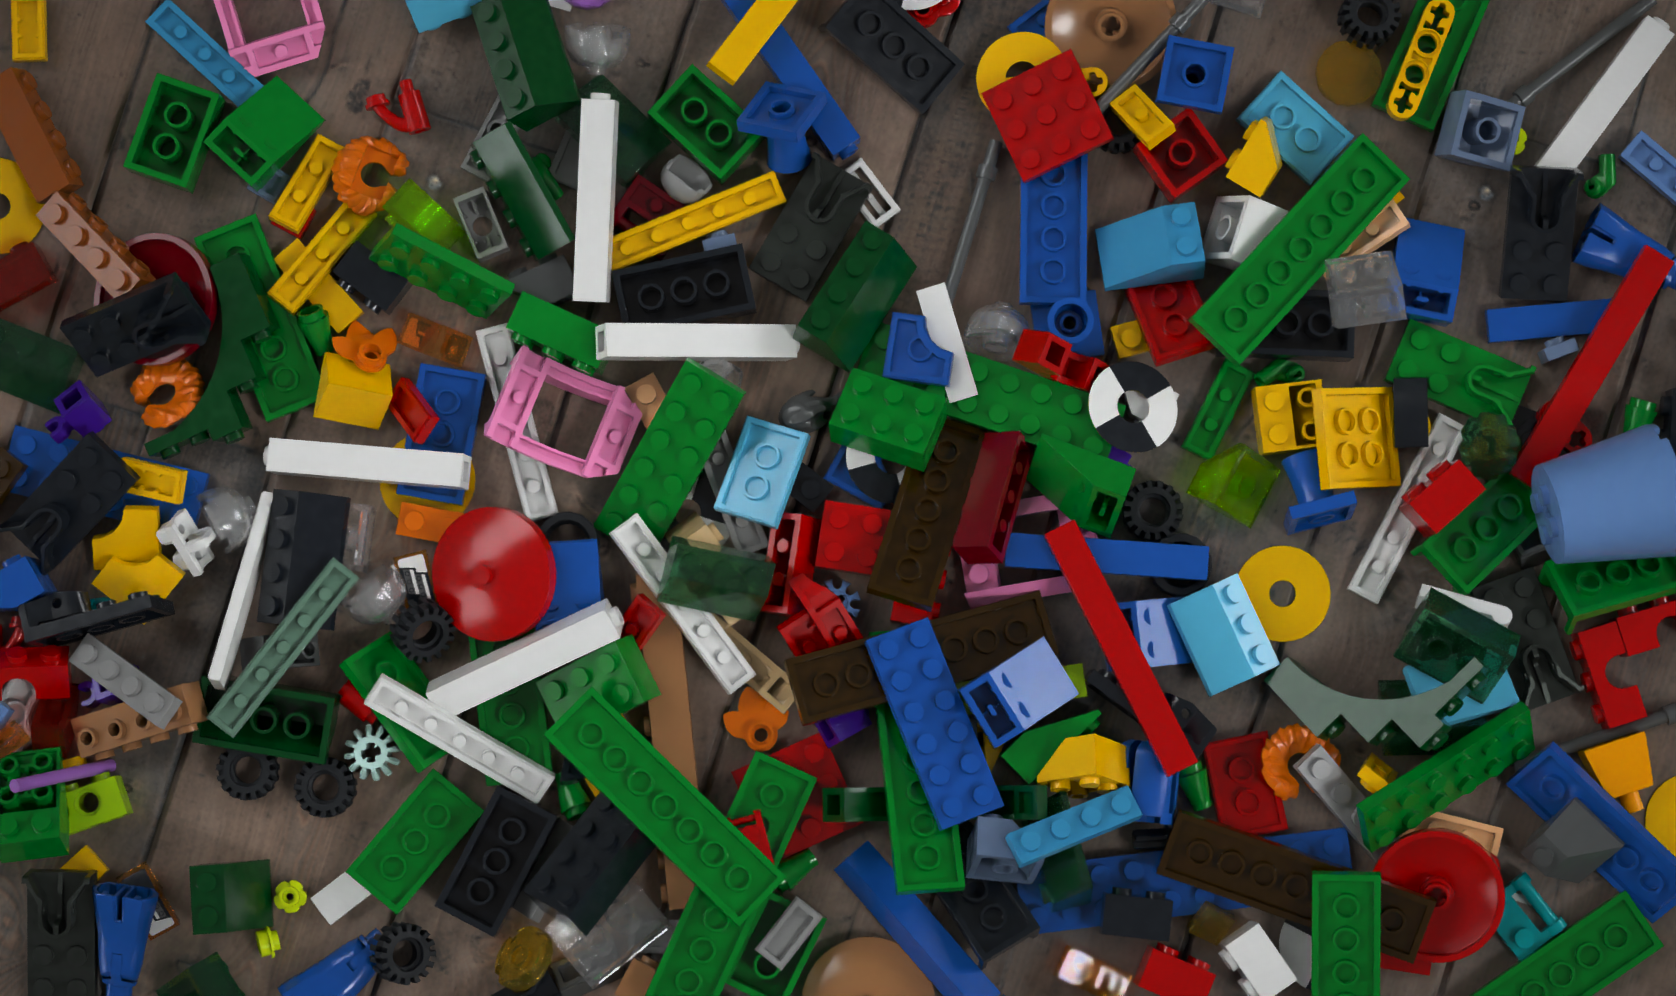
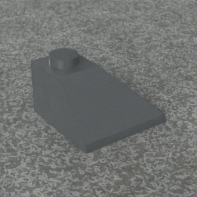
M1575 797L1531 834L1521 853L1545 876L1580 883L1619 851L1625 843L1585 804Z

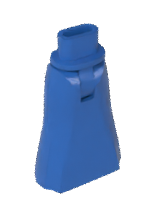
M1599 203L1584 227L1573 251L1571 262L1625 277L1643 245H1648L1675 262L1660 288L1666 289L1668 286L1676 290L1675 254L1637 230L1611 209Z
M114 882L98 883L92 886V895L98 932L99 968L102 982L106 984V996H132L133 986H136L142 969L146 943L159 893L154 888Z
M375 928L366 937L360 935L359 938L357 937L347 942L324 959L278 986L279 992L282 996H356L376 973L372 968L376 963L370 962L369 957L375 955V951L370 950V945H377L378 941L373 938L376 933L381 935L382 933Z

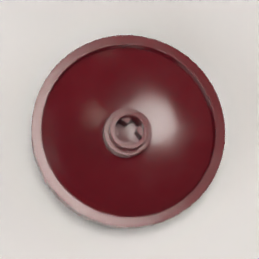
M165 233L142 234L126 241L125 243L128 245L129 251L135 258L141 260L149 267L150 273L156 280L176 272L183 282H188L193 297L212 322L211 331L218 309V289L209 268L211 264L206 256L189 241ZM98 281L94 292V306L113 299ZM175 344L133 363L152 367L171 365L190 356L200 346L198 344Z

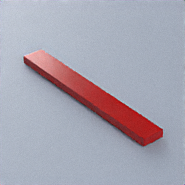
M1643 245L1507 473L1531 488L1533 468L1538 464L1559 456L1674 265V261L1652 247Z
M1075 519L1044 534L1043 536L1166 777L1197 763L1198 760Z

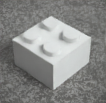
M1248 921L1218 942L1223 949L1218 953L1229 970L1231 969L1233 972L1235 970L1238 971L1242 978L1237 982L1247 996H1275L1298 980L1260 924L1255 921Z

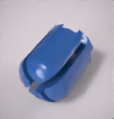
M1129 739L1122 742L1121 744L1126 745V766L1130 768L1129 788L1143 814L1136 822L1173 825L1176 814L1180 771L1166 777L1148 741Z

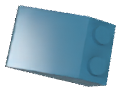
M1195 202L1160 206L1095 229L1105 291L1204 278L1206 260Z

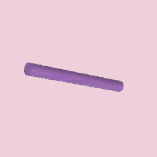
M106 759L12 779L9 787L13 793L91 777L104 772L115 771L116 763L113 759Z

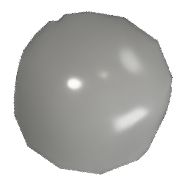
M681 154L669 160L660 173L661 183L666 193L672 199L682 204L698 202L712 188L710 177L704 169L692 159Z

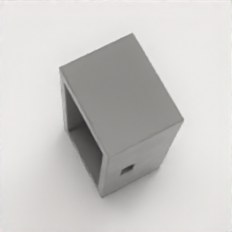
M484 186L453 198L477 260L480 263L511 251ZM487 217L491 220L493 227L488 235L480 236L474 232L473 224L477 218Z

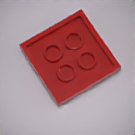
M1072 49L981 93L1024 183L1114 140L1113 134Z
M820 733L768 755L818 778L782 859L864 823L823 822L822 788L847 787V784L831 749H828ZM749 764L731 772L738 789Z

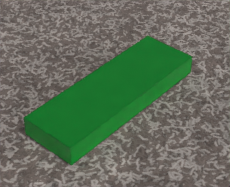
M1227 358L1224 359L1180 448L1208 462L1212 461L1255 372L1241 365L1236 367Z

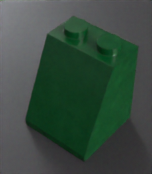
M270 859L189 866L193 935L227 933L274 926Z

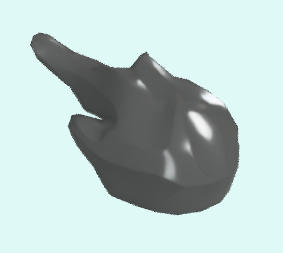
M808 390L791 397L779 411L778 419L780 425L805 433L822 428L828 421L822 417L824 411H833L842 391L829 398L812 397L815 394L814 390Z

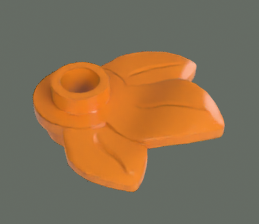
M355 320L349 326L346 337H332V344L340 356L354 361L359 369L374 373L381 371L386 365L387 357L395 352L397 338L392 328L383 329L374 335Z
M747 686L739 698L738 711L723 714L724 725L733 737L745 739L751 749L764 752L775 745L778 738L777 730L786 724L789 709L785 714H782L758 692ZM760 728L765 729L768 733L767 739L762 742L757 741L755 738V732Z

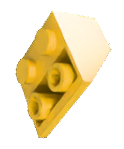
M1267 116L1261 118L1260 121L1255 119L1251 122L1242 137L1247 140L1242 150L1240 148L1235 149L1225 165L1226 168L1230 169L1226 175L1228 179L1258 197L1263 196L1267 192L1283 165L1272 119Z
M1322 379L1259 386L1251 390L1259 456L1292 453L1317 448L1312 390L1323 388Z
M1095 733L1065 738L1037 775V783L1047 785V787H1050L1051 792L1067 793L1068 798L1072 799L1087 798L1090 792L1097 791L1099 794H1106L1119 787L1130 786V768L1126 766V745Z

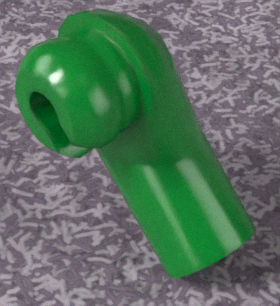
M538 153L535 157H531L554 200L556 201L561 198L564 192L549 170L551 166L550 158L544 153Z
M1615 154L1598 155L1599 172L1584 184V192L1588 197L1592 199L1603 197L1615 186Z
M1276 359L1254 374V380L1258 386H1267L1274 380L1286 383L1301 382L1305 377V369L1295 362Z

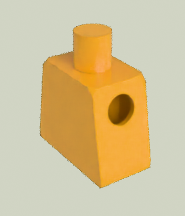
M1644 731L1578 751V755L1588 774L1613 798L1619 797L1624 809L1629 813L1644 809L1638 790L1653 785L1649 751Z

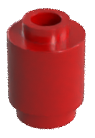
M348 680L338 692L342 696L339 703L362 722L368 721L373 725L378 718L370 707L364 704V699L351 681Z

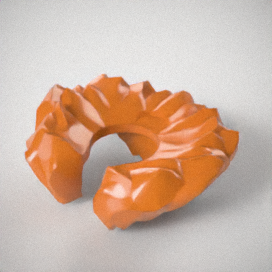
M361 136L359 139H350L351 143L346 144L343 149L337 151L338 156L334 159V165L331 168L334 173L332 176V181L334 182L333 190L338 193L337 199L347 203L352 212L360 216H368L375 212L384 211L395 203L396 197L399 195L398 190L389 182L387 186H368L361 178L362 169L368 164L376 163L383 166L392 177H402L407 174L406 168L409 167L410 162L407 160L405 153L401 152L395 144L384 137L377 139L371 136Z
M186 359L167 366H142L140 374L130 387V392L134 396L136 404L146 407L141 415L145 425L154 429L167 428L191 413L204 394L203 387L205 382L202 380L203 376L199 373L197 367H193ZM164 384H170L175 387V395L168 403L162 405L151 404L148 397L157 387Z
M1296 723L1294 725H1287L1284 728L1279 727L1277 732L1271 735L1270 739H1266L1265 747L1262 748L1261 753L1264 766L1261 771L1267 784L1274 790V795L1281 797L1283 801H1287L1289 798H1297L1299 783L1289 773L1288 761L1296 753L1305 755L1316 743L1322 745L1338 766L1341 765L1340 751L1335 748L1334 744L1330 743V738L1327 741L1317 738L1306 725L1301 726ZM1304 782L1305 785L1311 790V792L1315 794V792L1310 788V786L1306 782Z

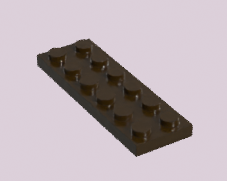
M946 419L925 471L922 472L906 466L866 593L928 612L932 611L953 544L954 534L960 522L962 506L967 498L971 484L970 478L975 470L985 432L988 431Z

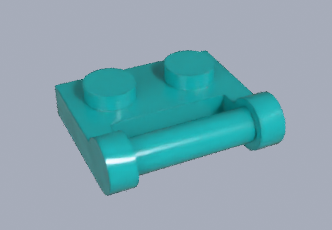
M1526 871L1520 873L1504 886V912L1496 930L1498 936L1518 961L1532 954L1568 925L1561 916H1556L1530 883L1532 879ZM1520 891L1547 926L1539 931L1512 897L1514 893Z

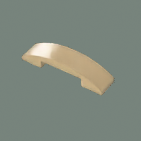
M707 606L755 671L756 675L746 683L782 714H785L795 702L787 673Z

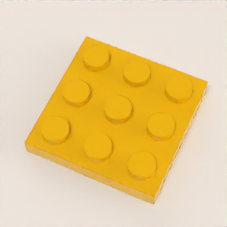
M1392 387L1313 389L1312 401L1321 490L1401 486L1398 448H1395Z

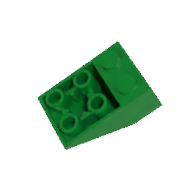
M276 76L229 114L203 142L258 192L326 120Z
M1042 433L1026 479L1069 519H1075L1078 527L1110 539L1136 468Z
M1093 710L1023 731L999 754V757L1025 784L1030 785L1032 782L1039 784L1037 783V775L1063 740L1079 736L1080 734H1091L1099 726L1100 722L1097 718L1102 713L1099 710Z
M60 747L13 752L0 758L1 863L69 855V816L65 782L13 793L9 787L12 779L63 769Z

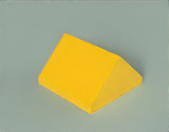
M325 352L313 417L379 430L393 397L390 364H386L379 372L370 373L359 369L352 360L346 359L339 354Z

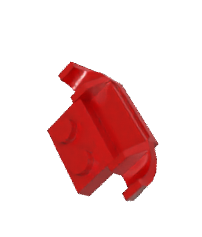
M803 573L788 582L800 599L804 609L776 626L795 657L863 639L862 634L840 598L834 592L812 581Z

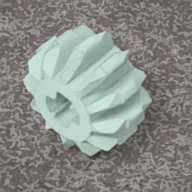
M367 724L365 728L366 737L362 731L356 729L353 733L359 741H346L345 745L354 748V753L344 754V759L355 758L356 762L350 765L349 770L354 772L362 767L360 779L365 780L371 769L373 780L379 781L380 769L387 776L393 773L387 765L388 762L393 765L400 764V760L391 757L392 752H400L401 749L398 746H390V743L394 741L390 735L385 739L383 738L386 733L383 725L378 728L375 735L373 725ZM371 743H375L374 748H380L381 754L375 756V762H371L372 757H366L365 751L371 748Z

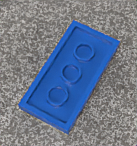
M420 363L416 387L440 419L423 445L414 443L407 434L404 449L464 453L472 457L487 375ZM399 484L396 490L398 495L463 506L466 490Z

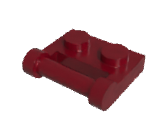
M638 174L614 209V230L618 228L624 232L637 226L624 217L628 209L649 222L686 205L672 199L664 190ZM668 251L654 257L661 261Z

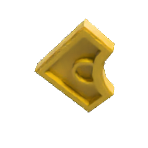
M126 505L123 510L122 520L116 528L108 533L94 535L92 538L94 570H102L113 556L125 562L141 563L151 560L159 552L162 553L161 543L156 536V532L160 528L159 506Z
M161 552L151 560L141 563L125 562L113 556L91 584L110 599L116 600L117 603L128 600V595L140 591H148L150 595H160V598L166 599L186 572Z

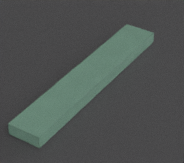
M332 557L206 718L234 738L356 584L359 577Z

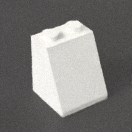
M1251 195L1217 196L1202 243L1206 262L1235 270L1288 213V210Z

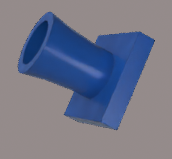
M1168 35L1155 102L1221 115L1235 47ZM1194 76L1197 79V83H1191L1186 77Z
M765 81L736 120L738 131L767 137V165L771 170L783 174L801 171L812 161V153L805 133L827 104L825 92Z
M1096 290L1087 291V303L1076 297H1066L1058 300L1053 306L1030 305L1033 330L1051 332L1072 344L1071 351L1089 357H1102L1105 355ZM1065 318L1074 321L1075 327L1073 329H1066L1064 327L1063 320Z
M1317 449L1296 453L1281 462L1298 502V505L1288 507L1284 520L1287 535L1352 518L1357 506L1354 490L1334 495L1333 490H1321Z

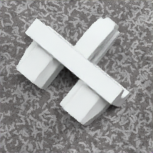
M186 508L178 510L171 520L162 524L156 532V536L161 544L165 546L174 544L177 549L172 556L173 563L183 571L190 570L193 577L202 575L204 567L215 558L209 547L210 543L217 537L212 527L198 529Z

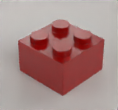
M1188 108L1171 119L1176 131L1151 150L1141 141L1133 149V153L1170 204L1222 169L1228 161V158L1194 111Z
M1446 459L1442 463L1436 464L1426 473V477L1429 479L1427 482L1413 485L1401 496L1404 502L1398 509L1423 537H1428L1442 530L1483 493L1486 488L1460 459L1452 462Z
M825 500L815 568L871 577L889 522L891 510Z
M1157 942L1156 947L1147 945L1132 982L1160 996H1208L1216 974L1209 971L1211 965L1190 955H1188L1185 961L1178 958L1180 951Z

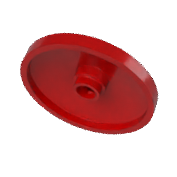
M484 507L471 510L453 521L438 542L432 564L434 593L439 606L454 620L452 624L462 633L477 640L490 642L517 638L529 632L541 621L552 602L556 587V563L552 548L538 525L526 515L516 510L505 507Z
M1427 828L1413 831L1390 844L1374 865L1372 872H1381L1382 880L1436 898V905L1416 955V960L1445 963L1465 958L1482 948L1494 935L1501 922L1505 906V888L1500 869L1491 854L1480 843L1463 833L1443 828Z

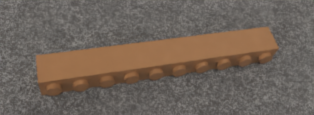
M635 575L636 583H630L632 602L637 594L644 593L666 614V617L641 651L662 694L648 701L649 716H644L645 736H652L653 747L699 791L683 633L640 575ZM657 850L659 870H665L666 883L660 884L662 904L668 903L669 910L684 909L695 884L660 850Z

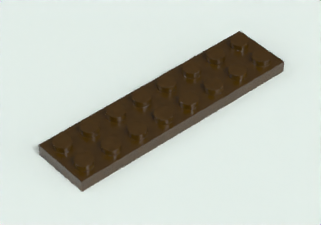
M1040 590L929 620L955 684L977 678L1043 636L1055 655H1059ZM881 634L784 660L783 663L802 727L888 703L864 644L866 640Z
M1178 809L1156 873L1312 928V871L1356 870ZM1381 879L1380 952L1413 964L1436 905V898Z

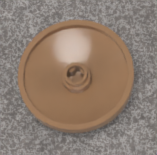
M1049 0L1045 14V37L1052 41L1061 53L1072 49L1081 68L1097 67L1103 70L1109 78L1110 87L1170 24L1168 20L1176 13L1173 0ZM1165 49L1125 90L1134 84L1139 86L1147 82L1161 70ZM1093 74L1088 84L1092 90L1097 91V85L1103 84V80H1099L1096 74Z
M862 936L842 941L823 953L807 975L802 996H935L932 982L898 943L881 937Z

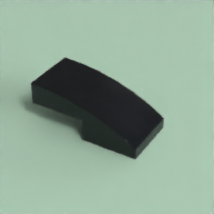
M1394 377L1395 448L1429 447L1427 377Z

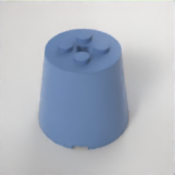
M1652 423L1642 425L1543 462L1533 468L1531 478L1532 494L1530 495L1531 506L1535 513L1541 542L1545 546L1550 558L1556 564L1676 556V456L1667 438H1659L1660 428Z

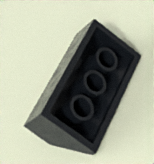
M273 490L257 622L279 625L332 557L343 564L351 498L295 490ZM337 608L322 625L321 630L334 631Z

